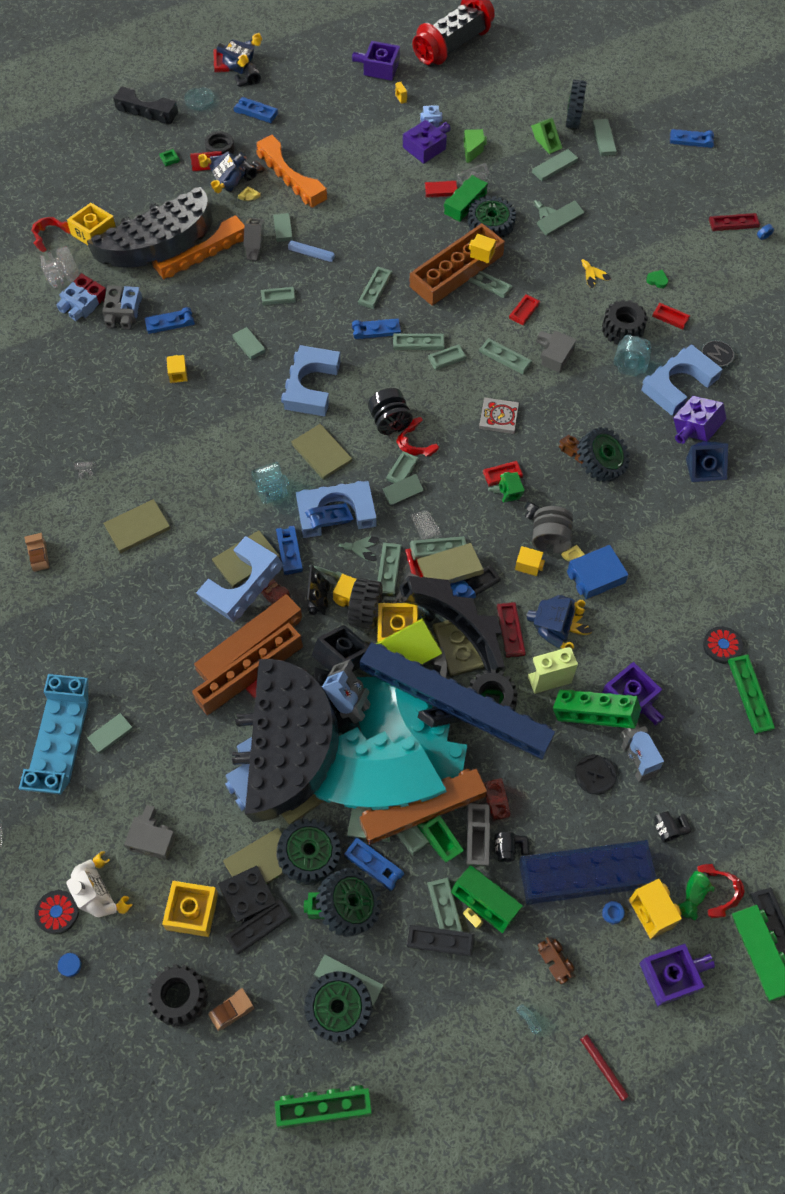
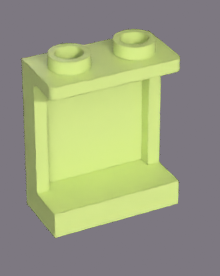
M571 647L533 658L536 672L528 674V678L534 694L572 683L578 663Z

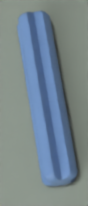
M291 240L288 244V249L329 262H332L335 257L333 252Z

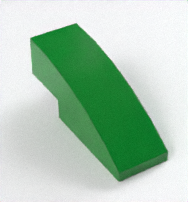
M440 815L417 825L429 841V844L445 863L464 851Z

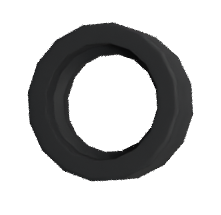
M216 131L205 138L206 152L222 151V155L226 152L234 154V139L229 133ZM215 143L228 144V146L221 149L211 147Z

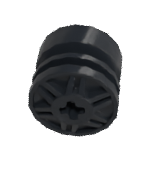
M386 388L380 390L368 402V409L374 418L380 434L390 435L395 431H403L413 420L412 413L400 389Z

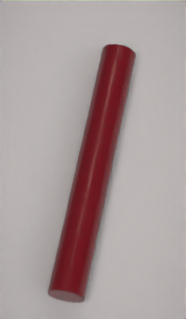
M585 1035L580 1039L620 1100L623 1101L629 1095L588 1035Z

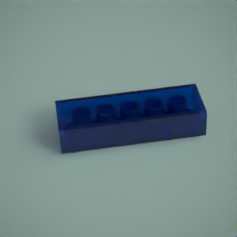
M648 840L521 856L519 861L527 905L635 891L657 880Z

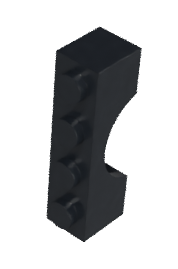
M121 86L113 97L115 107L119 111L132 113L135 116H143L147 119H154L161 123L171 124L178 114L176 101L162 97L154 102H144L136 97L134 89Z

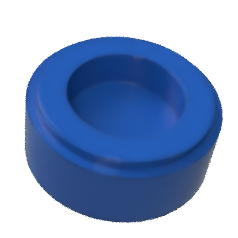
M767 224L758 231L757 236L760 240L770 237L774 232V228L771 224Z
M611 901L603 907L602 915L606 922L618 924L624 918L625 911L620 903Z
M73 953L63 955L58 961V970L65 977H73L81 969V960Z

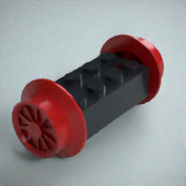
M461 0L458 9L450 12L434 25L429 23L421 24L412 42L417 58L427 65L431 63L440 65L445 62L448 54L478 34H486L490 30L491 22L495 17L491 1Z

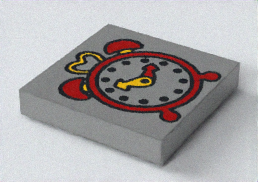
M484 397L479 429L514 434L519 402Z

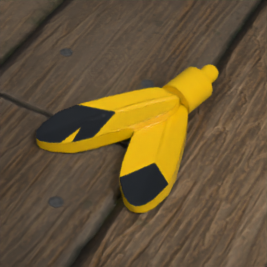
M584 259L581 260L582 266L586 270V281L590 288H594L596 284L595 276L602 280L611 279L606 272L592 267Z
M584 613L581 615L574 614L569 632L581 635L592 633V629L589 626L576 623L583 617Z

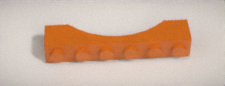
M273 135L257 142L256 152L260 159L263 158L269 168L272 167L278 177L281 176L284 183L292 187L293 192L302 198L304 204H308L312 208L327 200V189L317 179L302 176L288 167L282 158L281 143Z
M235 215L223 221L219 229L208 240L168 260L159 263L157 260L152 261L153 267L163 279L173 277L175 273L187 270L189 266L201 263L205 258L215 256L219 251L229 249L238 242H243L245 225Z

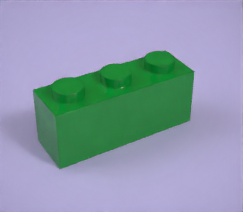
M472 175L463 182L459 189L455 190L450 198L446 199L444 202V214L460 222L469 213L472 203L485 197L488 183Z
M471 865L456 881L451 891L453 895L502 934L522 908V905L514 897L508 895L496 883L490 881L481 871Z

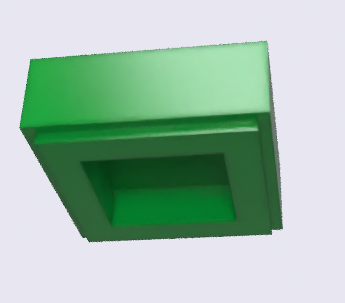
M174 149L159 154L165 167L180 162Z

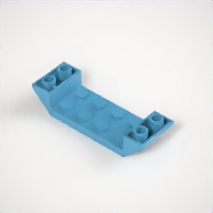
M48 674L43 692L47 697V702L30 769L23 770L19 790L62 794L70 783L88 707V678Z

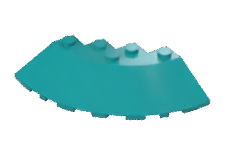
M376 677L357 678L363 683L364 688L367 687L369 690L367 699L371 705L369 709L363 711L365 717L359 722L361 733L366 740L385 731L393 743L396 744L413 735L424 749L441 780L446 777L454 778L459 776V773L464 769L467 745L447 741L450 724L431 728L417 718L419 711L431 709L432 705Z
M357 727L339 736L335 761L327 772V778L314 794L320 800L344 804L348 808L371 807L372 810L389 809V806H409L408 803L418 800L423 802L447 791L424 749L413 735L394 744L385 731L366 740Z

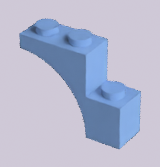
M252 737L237 745L238 752H248L251 750ZM242 764V766L226 774L227 783L225 785L230 794H236L238 799L235 801L241 811L245 810L249 764Z

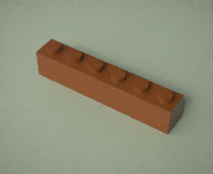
M287 594L195 662L194 666L197 673L207 681L286 624L290 623L292 626H296L302 618L301 609Z
M290 623L286 624L195 688L192 693L196 703L208 716L257 680L259 659L284 661L303 648L301 635Z
M466 769L461 771L457 777L442 779L441 781L447 792L423 802L421 800L408 803L409 806L405 807L396 805L389 806V809L375 811L369 809L363 812L362 816L359 817L360 824L369 845L484 798L487 790L477 769Z

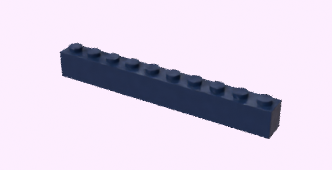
M371 642L360 660V670L542 760L554 738L555 731L550 726L539 724L527 715H520L511 707L496 703L491 697L481 696L474 689L459 685L454 679L442 677L439 672L435 670L430 671L419 662H412L400 653H393L382 644Z

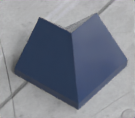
M703 441L691 446L686 458L691 482L727 480V443Z

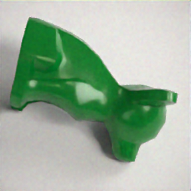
M694 871L688 880L686 901L677 904L681 915L694 921L698 918L697 906L704 901L708 892L715 890L707 876L699 871Z

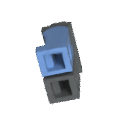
M107 285L102 310L107 328H114L116 322H121L120 324L123 329H130L132 323H136L139 304L142 300L139 287L124 286L123 290L122 286ZM112 291H118L119 293L118 295L113 294ZM128 292H134L135 295H129Z
M347 660L333 666L322 689L340 711L341 717L343 719L349 717L353 724L364 719L363 711L369 709L371 704L367 699L369 690L367 687L364 688L363 683L356 678L352 672L354 665L351 660Z
M637 723L635 729L625 728L620 735L623 739L621 747L624 752L627 751L629 759L634 761L638 769L635 776L638 782H642L657 776L664 761L651 737L647 734L646 726L640 728Z

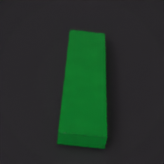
M749 655L730 658L728 663L754 733L758 734L774 730L775 726Z

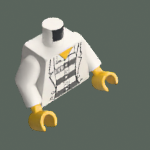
M104 851L95 856L93 860H88L76 866L72 871L71 879L67 881V886L77 906L94 917L114 914L116 911L125 914L132 906V904H125L129 900L128 896H123L115 904L97 869H95V867L102 868L109 862V859L107 861L101 859V856L105 854Z

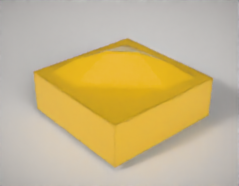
M397 82L395 85V95L400 103L403 104L407 102V90L401 82Z

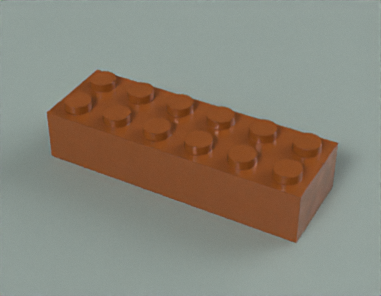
M481 223L410 273V288L433 306L467 282L469 278L474 277L479 271H482L502 257L505 241ZM477 234L496 240L495 253L489 263L470 257L471 250H469V245Z

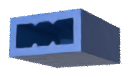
M610 545L571 560L567 569L569 578L571 580L574 579L577 584L578 593L580 595L583 594L585 599L626 583L628 578L627 571Z

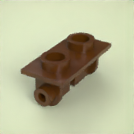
M568 434L559 441L561 443L559 448L571 457L576 453L575 460L579 462L578 457L581 456L577 455L579 441Z
M547 937V944L545 941H542L537 945L539 947L538 952L546 964L552 960L555 962L554 965L549 967V970L556 982L559 981L562 985L568 981L566 976H569V978L576 977L573 972L575 967L570 959L564 958L561 953L563 947L557 939L553 940L552 937Z

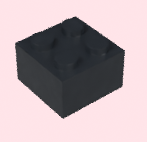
M342 625L317 638L312 656L330 672L334 665L351 660L354 665L353 672L360 668V660L369 646L348 627Z

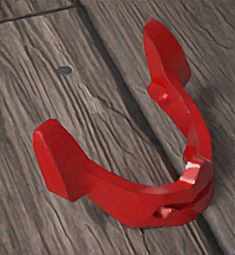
M54 217L41 218L32 226V232L36 237L34 241L35 246L42 252L46 251L42 243L43 240L39 236V231H44L46 226H57L66 233L71 234L68 222H60Z
M422 417L414 418L408 428L399 434L396 440L402 451L413 456L424 454L429 457L439 449L437 444L425 448L413 447L408 443V437H405L406 433L414 431L415 427L423 421Z
M713 864L697 866V870L701 873L709 874V876L723 875L733 881L735 895L731 901L725 905L708 909V916L711 918L726 917V910L736 907L744 896L745 891L742 881L729 872L715 870Z

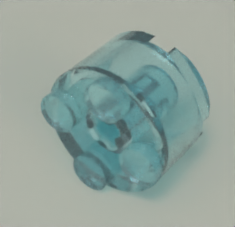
M631 335L624 336L618 343L613 362L618 371L630 376L645 373L648 369L652 353L650 341Z
M277 461L251 471L252 482L256 481L257 486L254 489L262 503H271L288 496L286 488L289 485L286 475H282Z

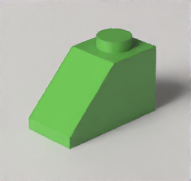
M553 118L531 125L535 139L549 154L562 149Z
M483 129L464 130L466 163H470L481 154L484 146L487 145V137L484 136Z

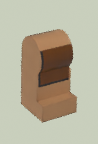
M42 533L26 536L25 543L33 571L48 569L49 561L46 541Z
M243 988L235 992V995L214 1008L208 1015L217 1031H220L255 1008Z

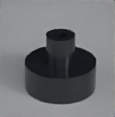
M527 501L524 506L528 510L525 517L531 520L540 507Z

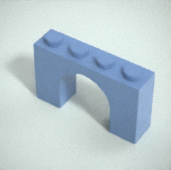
M691 344L688 348H683L675 358L671 357L663 367H658L654 374L648 375L642 382V391L673 416L685 405L687 396L670 382L669 377L676 373L689 374L708 388L719 379L723 369Z
M300 345L298 352L294 354L295 363L290 367V379L286 380V392L282 394L281 403H284L285 410L326 416L329 405V393L309 390L303 387L300 381L305 375L313 372L337 375L341 363L340 352Z
M357 481L351 484H339L332 487H320L319 489L296 492L303 538L322 535L321 527L313 530L310 518H307L305 512L308 509L322 507L334 501L345 502L353 508L358 529L376 527V514L369 481Z
M246 536L235 547L234 552L241 561L252 567L249 579L242 586L235 589L222 588L208 579L196 592L204 603L234 623L284 566L276 554Z

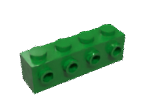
M559 690L553 710L557 721L635 729L641 707L637 696Z
M754 905L732 913V918L769 1003L785 998V956L783 952L778 953L775 944L778 941L773 930L769 931L765 924L769 921L764 910H759L758 906Z
M364 1085L352 1086L350 1091L341 1092V1089L327 1090V1094L317 1095V1092L304 1093V1097L294 1098V1095L281 1096L279 1101H274L276 1127L278 1129L372 1116L369 1088L364 1089Z

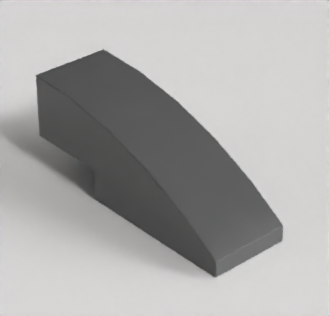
M468 804L467 865L489 866V805Z

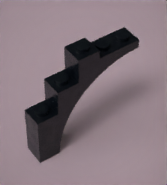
M408 576L400 585L403 603L429 609L456 626L474 646L488 673H491V670H496V673H499L505 667L497 637L501 634V627L497 616L477 615L473 598L453 596L449 580Z

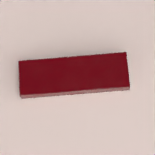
M756 213L709 217L712 231L760 227Z
M516 602L497 604L506 658L525 656L526 652Z

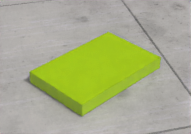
M423 618L376 643L384 645L393 653H400L406 659L412 662H419L420 664H424L442 654V650Z

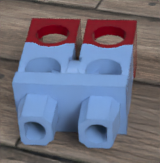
M81 273L64 292L62 291L59 294L61 300L56 304L57 308L63 314L70 308L71 310L68 314L74 321H77L82 316L86 318L95 310L96 306L105 301L106 288L95 281L93 282L92 279Z

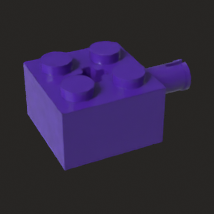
M371 41L366 54L353 52L352 62L364 63L365 76L393 80L400 62V46Z
M424 120L403 134V148L424 164L446 150L447 136L445 134L451 130V127L447 122H444L436 128L430 122Z
M692 396L673 417L676 432L678 433L675 439L678 443L682 444L689 437L708 442L727 419L724 403Z
M634 662L604 686L602 693L637 696L641 707L640 714H644L655 726L665 718L652 706L658 699L662 689Z
M682 944L644 958L639 964L657 1007L702 990L704 985L698 973L715 968L714 961L709 962L713 959L711 955L707 954L692 960L686 944ZM668 973H669V974H674L675 977H674V978L669 977V976H668Z

